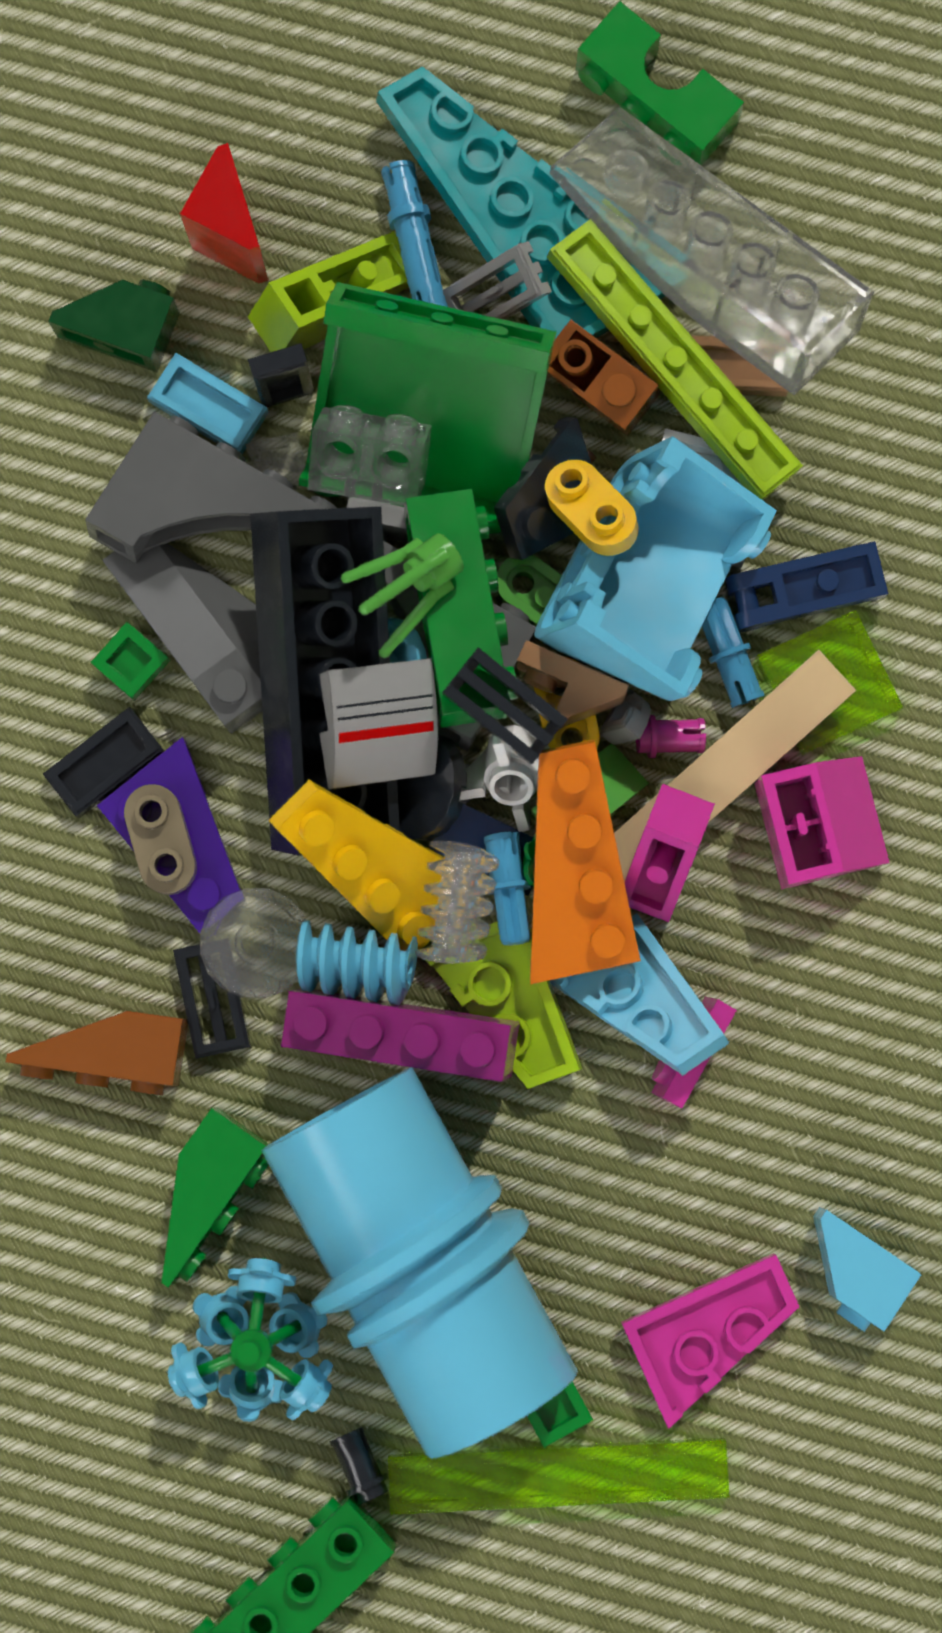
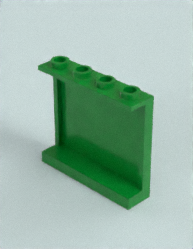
M337 282L326 302L323 324L328 326L307 461L299 477L298 485L312 488L316 493L326 497H339L343 495L352 498L354 496L405 507L406 498L472 489L475 507L484 506L486 509L489 534L500 533L501 529L494 506L508 487L517 483L521 470L530 459L556 331Z

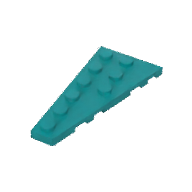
M423 66L378 91L377 104L487 263L519 243L530 242L534 252L530 253L529 257L532 263L539 262L543 271L538 274L541 283L548 282L552 290L548 295L520 310L530 326L556 331L555 339L570 319L595 338L609 331L547 258L552 247L589 219L595 223L660 300L687 284L691 277L687 271L677 264L672 267L651 250L653 246L638 233L633 236L608 217V210L544 160L541 159L537 162L517 146L518 140L503 128L498 131L473 112L474 106ZM516 263L497 273L496 276L502 282L518 272L519 269ZM523 283L508 292L511 298H514L526 291L527 287Z

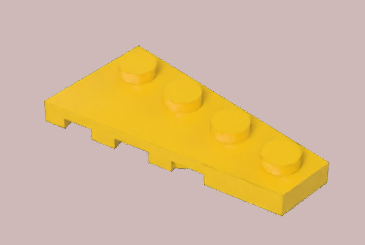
M310 780L268 820L386 940H388L391 933L398 934L399 946L402 951L407 950L413 936H415L418 941L419 953L486 885L483 880L465 868H460L430 848L423 847L400 831L381 823L363 810Z

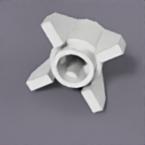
M516 725L505 726L506 729L529 747L535 741V738L522 727ZM491 735L487 748L466 769L467 788H461L459 801L485 797L487 788L496 801L504 805L513 806L512 811L518 831L530 830L531 818L529 799L537 791L538 758L530 765L494 735ZM546 746L543 750L550 749V747Z

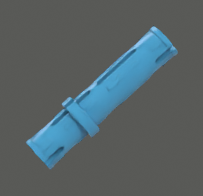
M409 160L389 163L390 168L384 166L381 170L391 210L387 217L390 229L395 230L398 237L411 297L415 300L448 307L429 234L428 223L431 220L428 205H423L422 197L420 196L415 164Z

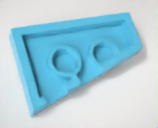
M636 913L632 916L641 961L550 980V982L557 989L683 1076L728 1045L729 1041Z

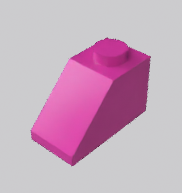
M662 784L624 882L630 908L666 922L670 921L715 805L714 803Z

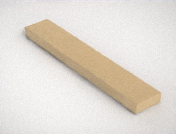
M818 650L667 786L714 803L709 823L855 693L856 689L825 655ZM658 794L614 833L624 882Z

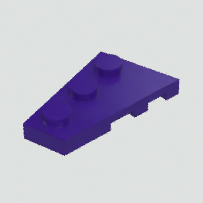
M181 737L105 798L97 807L133 850L124 817L125 804L131 793L144 785L155 784L167 788L177 797L182 807L197 860V874L193 883L186 890L169 896L200 934H204L245 901L223 839L215 823L204 788L192 761L187 742L184 737ZM151 802L145 805L142 811L145 821L154 822L159 819L162 813L160 804ZM170 855L163 856L157 864L158 872L163 876L171 875L177 867L176 859Z

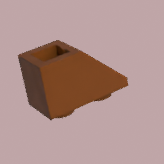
M571 319L555 339L548 374L583 404L628 437L661 394L659 385Z

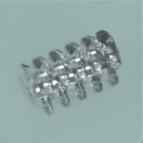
M432 841L430 846L445 855L442 860L427 862L426 868L441 875V881L424 884L423 890L438 897V903L421 906L420 912L435 919V925L418 928L417 932L418 935L432 941V947L417 949L415 954L424 960L447 964H461L484 959L487 955V948L485 944L477 939L487 937L490 933V926L479 917L490 915L494 905L482 895L493 893L497 885L493 878L484 873L497 870L500 861L498 857L474 845L453 841Z

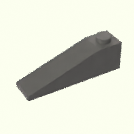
M168 543L143 552L137 563L115 551L102 560L230 734L262 712L255 603Z

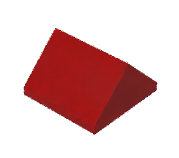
M229 144L219 145L180 212L188 239L193 250L259 284L269 281Z

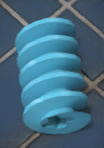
M304 920L298 936L295 957L299 986L302 991L312 992L320 981L323 993L334 995L342 984L345 997L354 999L360 994L364 986L367 1000L378 1002L386 989L389 1003L400 1005L409 991L414 978L418 955L417 937L413 936L407 950L402 951L399 946L398 934L391 933L384 948L378 947L375 930H369L363 943L356 944L353 927L347 926L341 940L336 941L334 940L332 924L325 923L319 937L316 938L312 936L310 921Z

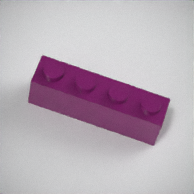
M296 989L290 990L288 993L281 1047L504 1082L512 1077L520 1022L403 1003L392 1005L389 1001L384 1000L373 1002L358 996L355 999L347 998L345 994L338 993L328 995L319 990L308 992Z

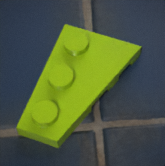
M498 922L419 951L428 964L435 968L450 987L451 993L462 1007L465 1006L470 1014L520 1022L513 1071L527 1089L582 1069L550 980L530 984L532 942L530 925V940L520 945H503L499 937Z

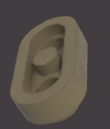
M150 784L139 787L128 797L124 808V817L140 875L145 884L158 893L165 895L181 893L193 883L197 874V860L181 804L177 797L163 786ZM151 802L159 803L162 809L159 819L154 822L145 821L142 816L145 805ZM163 856H173L177 862L176 870L171 875H161L157 869L158 861Z

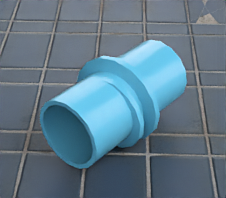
M412 1067L340 1103L261 1150L331 1279L311 1302L317 1315L348 1310L355 1323L347 1333L351 1345L354 1349L368 1347L426 1456L433 1459L450 1455L486 1439L538 1409L574 1380L578 1370L512 1251V1248L526 1234L530 1224L523 1210L514 1208L495 1212L490 1211L489 1208L501 1194L502 1187L495 1175L471 1176Z

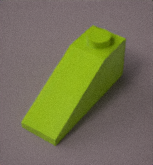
M395 231L269 282L249 313L248 318L270 352L300 343L303 349H306L326 339L328 325L323 324L326 302L337 282L393 295L408 288L400 245Z

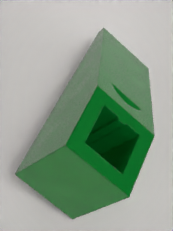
M218 1107L210 1109L178 1156L161 1281L168 1288L175 1284L179 1277L185 1282H189L207 1256V1254L199 1249L211 1231L221 1236L238 1212L239 1208L231 1203L244 1184L253 1189L269 1168V1164L261 1151L269 1143Z

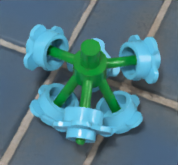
M267 1258L249 1259L246 1268H231L228 1271L230 1279L239 1280L238 1286H231L225 1293L213 1296L208 1293H202L194 1300L193 1311L199 1318V1328L196 1331V1338L199 1343L207 1347L213 1346L215 1343L220 1345L232 1344L230 1353L215 1359L202 1347L188 1351L181 1342L172 1346L171 1353L174 1364L168 1368L169 1383L179 1397L187 1396L196 1409L207 1406L208 1399L206 1394L215 1391L217 1387L220 1395L230 1398L237 1407L238 1418L246 1422L258 1419L260 1411L270 1403H280L284 1400L290 1405L286 1416L291 1420H295L306 1409L310 1412L317 1411L327 1400L332 1385L326 1379L333 1368V1364L329 1360H323L317 1367L307 1359H303L292 1369H289L272 1357L274 1345L288 1353L298 1352L304 1358L316 1355L319 1351L317 1339L320 1329L327 1325V1315H317L314 1308L301 1302L297 1294L289 1292L283 1295L284 1286L296 1285V1277L280 1273V1263ZM247 1300L252 1301L250 1321L249 1315L243 1307ZM264 1303H278L280 1310L276 1311L270 1319V1334L268 1335L261 1330ZM233 1364L236 1365L230 1374L223 1375L219 1380V1370ZM273 1373L282 1378L284 1382L274 1380Z

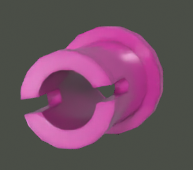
M650 715L641 738L635 740L637 753H647L648 758H655L657 753H704L706 733H701V730L706 728L703 718L656 720L655 715Z

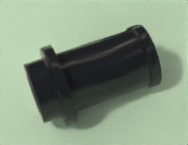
M363 1427L330 1441L331 1447L335 1450L351 1488L346 1493L348 1497L354 1496L357 1505L389 1491L385 1483L389 1476L387 1473L381 1474L364 1435Z

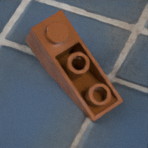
M125 1011L8 1053L6 1055V1063L20 1064V1076L53 1080L56 1069L76 1072L75 1083L108 1088L109 1079L113 1077L131 1080L130 1091L163 1095L165 1085L179 1086L188 1020Z

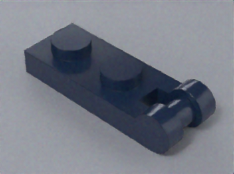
M875 541L740 572L725 578L728 595L735 597L738 613L734 615V619L739 632L752 631L779 622L886 598L889 594ZM770 586L775 604L759 607L755 590Z

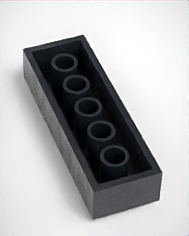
M381 506L250 513L269 819L308 780L328 790L319 734L328 731L319 674L329 670L390 663V655L387 658H381L379 655V650L389 639L387 602L366 615L361 614L359 611L362 603L386 587L385 569L347 584L341 580L343 573L384 556ZM397 780L328 790L363 810L381 823L400 831ZM269 822L271 850L297 856L302 855Z

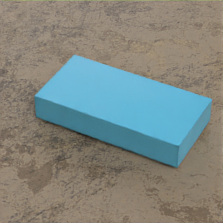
M177 353L174 354L147 397L149 403L171 416L184 419L217 444L218 442L228 444L241 454L244 453L269 413L268 408Z

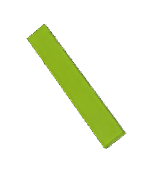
M591 219L549 250L547 255L549 261L646 374L659 385V389L746 489L764 500L802 468L801 462Z

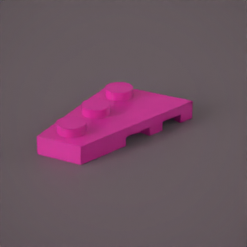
M770 1254L621 1322L668 1429L704 1393L707 1394L717 1385L734 1365L747 1353L750 1354L800 1307L776 1254Z

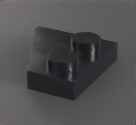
M564 417L557 421L553 427L557 434L543 453L531 456L521 470L517 483L508 487L494 506V511L511 559L523 560L574 533L551 509L545 491V481L549 472L556 465L564 461L582 460L591 464L577 418ZM581 481L568 482L564 487L575 488L581 484Z

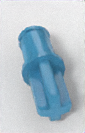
M724 597L715 598L702 628L713 654L712 657L708 658L710 664H717L731 701L730 705L732 708L747 704L751 700L754 701L762 698L765 694L760 688L747 654V650L751 649L750 644L743 643L727 600Z
M500 832L484 837V844L488 857L490 885L486 887L487 894L494 895L499 937L503 945H520L530 940L524 891L531 888V885L528 884L524 876L520 833Z

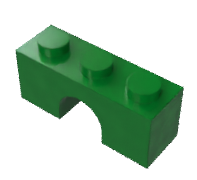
M619 1L579 46L576 70L579 72L578 76L582 83L597 95L605 93L619 104L620 112L632 125L639 129H643L646 126L661 139L662 147L672 158L682 163L687 160L699 169L739 123L744 101L703 68L689 84L679 89H664L654 84L649 79L645 70L658 56L661 34Z

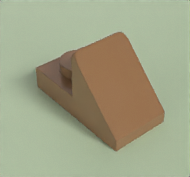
M527 640L517 659V668L525 672L523 680L526 683L548 693H553L556 687L565 690L556 709L568 719L562 728L623 704L628 693L629 685Z

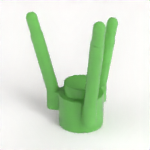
M440 533L435 534L424 543L419 538H416L403 548L362 564L355 569L343 573L341 576L342 582L347 584L408 560L403 564L404 575L360 605L359 611L363 615L369 614L377 607L382 606L412 584L421 592L428 588L430 590L379 650L381 658L389 657L435 603L454 589L451 579L464 569L459 552L450 540Z

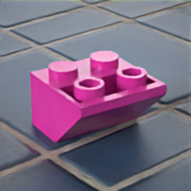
M862 756L815 762L761 775L754 783L781 890L890 863Z

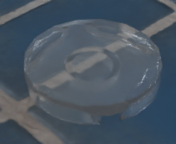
M246 888L223 897L209 911L200 931V955L207 973L223 990L241 998H267L288 990L298 980L295 957L300 928L304 920H306L304 913L289 897L267 888Z

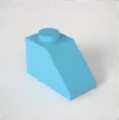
M819 1207L813 1218L829 1295L842 1303L836 1313L864 1332L870 1323L885 1331L922 1274L828 1210Z

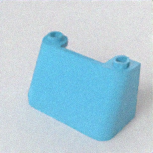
M672 436L633 455L621 466L610 482L635 510L639 530L634 544L621 554L604 556L595 553L580 540L538 621L534 633L538 640L553 650L666 701L687 697L699 684L702 677V670L699 668L701 657L691 647L731 566L747 557L754 559L768 544L771 537V532L768 528L777 511ZM606 516L599 523L609 525L615 522L617 518L615 516Z

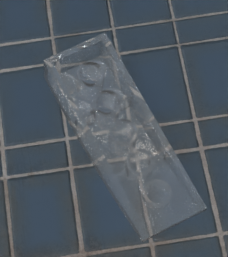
M621 107L613 111L551 166L550 175L632 265L704 329L794 396L860 331L874 294L872 289Z

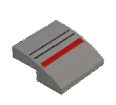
M432 658L329 670L319 674L328 731L319 733L328 790L435 774L438 719Z

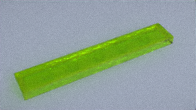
M725 1438L547 1446L545 1448L457 1451L450 1455L433 1459L426 1456L425 1453L388 1455L390 1515L730 1498Z

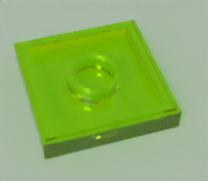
M856 609L758 654L755 658L771 692L818 650L825 655L856 689L855 693L797 744L802 756L904 708Z

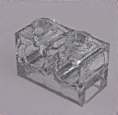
M337 405L332 408L323 407L312 432L307 490L405 506L406 498L421 496L424 489L432 425L418 423L415 418L402 414H393L387 417L363 414L359 408L349 405ZM332 442H344L353 449L354 453H342L333 446ZM398 451L404 454L409 462H395L386 452Z

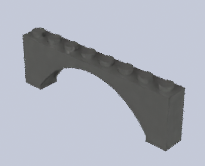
M153 412L86 517L85 522L90 538L137 563L143 552L171 541L204 533L251 531L250 513L333 509L337 507L319 496H312L309 499L294 491L292 483L276 471L265 469L262 473L245 463V457L232 446L222 442H218L215 446L200 438L197 429L184 419L177 416H171L167 419ZM383 534L384 555L399 550L386 543L388 539ZM408 560L385 569L386 586L405 574L403 564ZM413 584L387 602L398 619L405 620L419 604L416 587ZM493 603L494 613L503 612L507 624L508 645L500 646L504 667L513 666L515 671L517 669V659L525 641H533L536 627L529 623L528 615L519 608L507 603H502L501 606ZM421 620L414 629L419 633L428 659ZM437 712L438 734L451 739L455 745L468 752L482 726L476 722L440 728Z

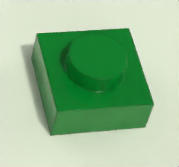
M126 622L90 663L135 701L171 660L131 624Z
M573 1381L559 1394L526 1415L544 1448L593 1421Z

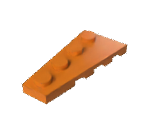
M595 740L542 750L538 757L530 984L641 961Z

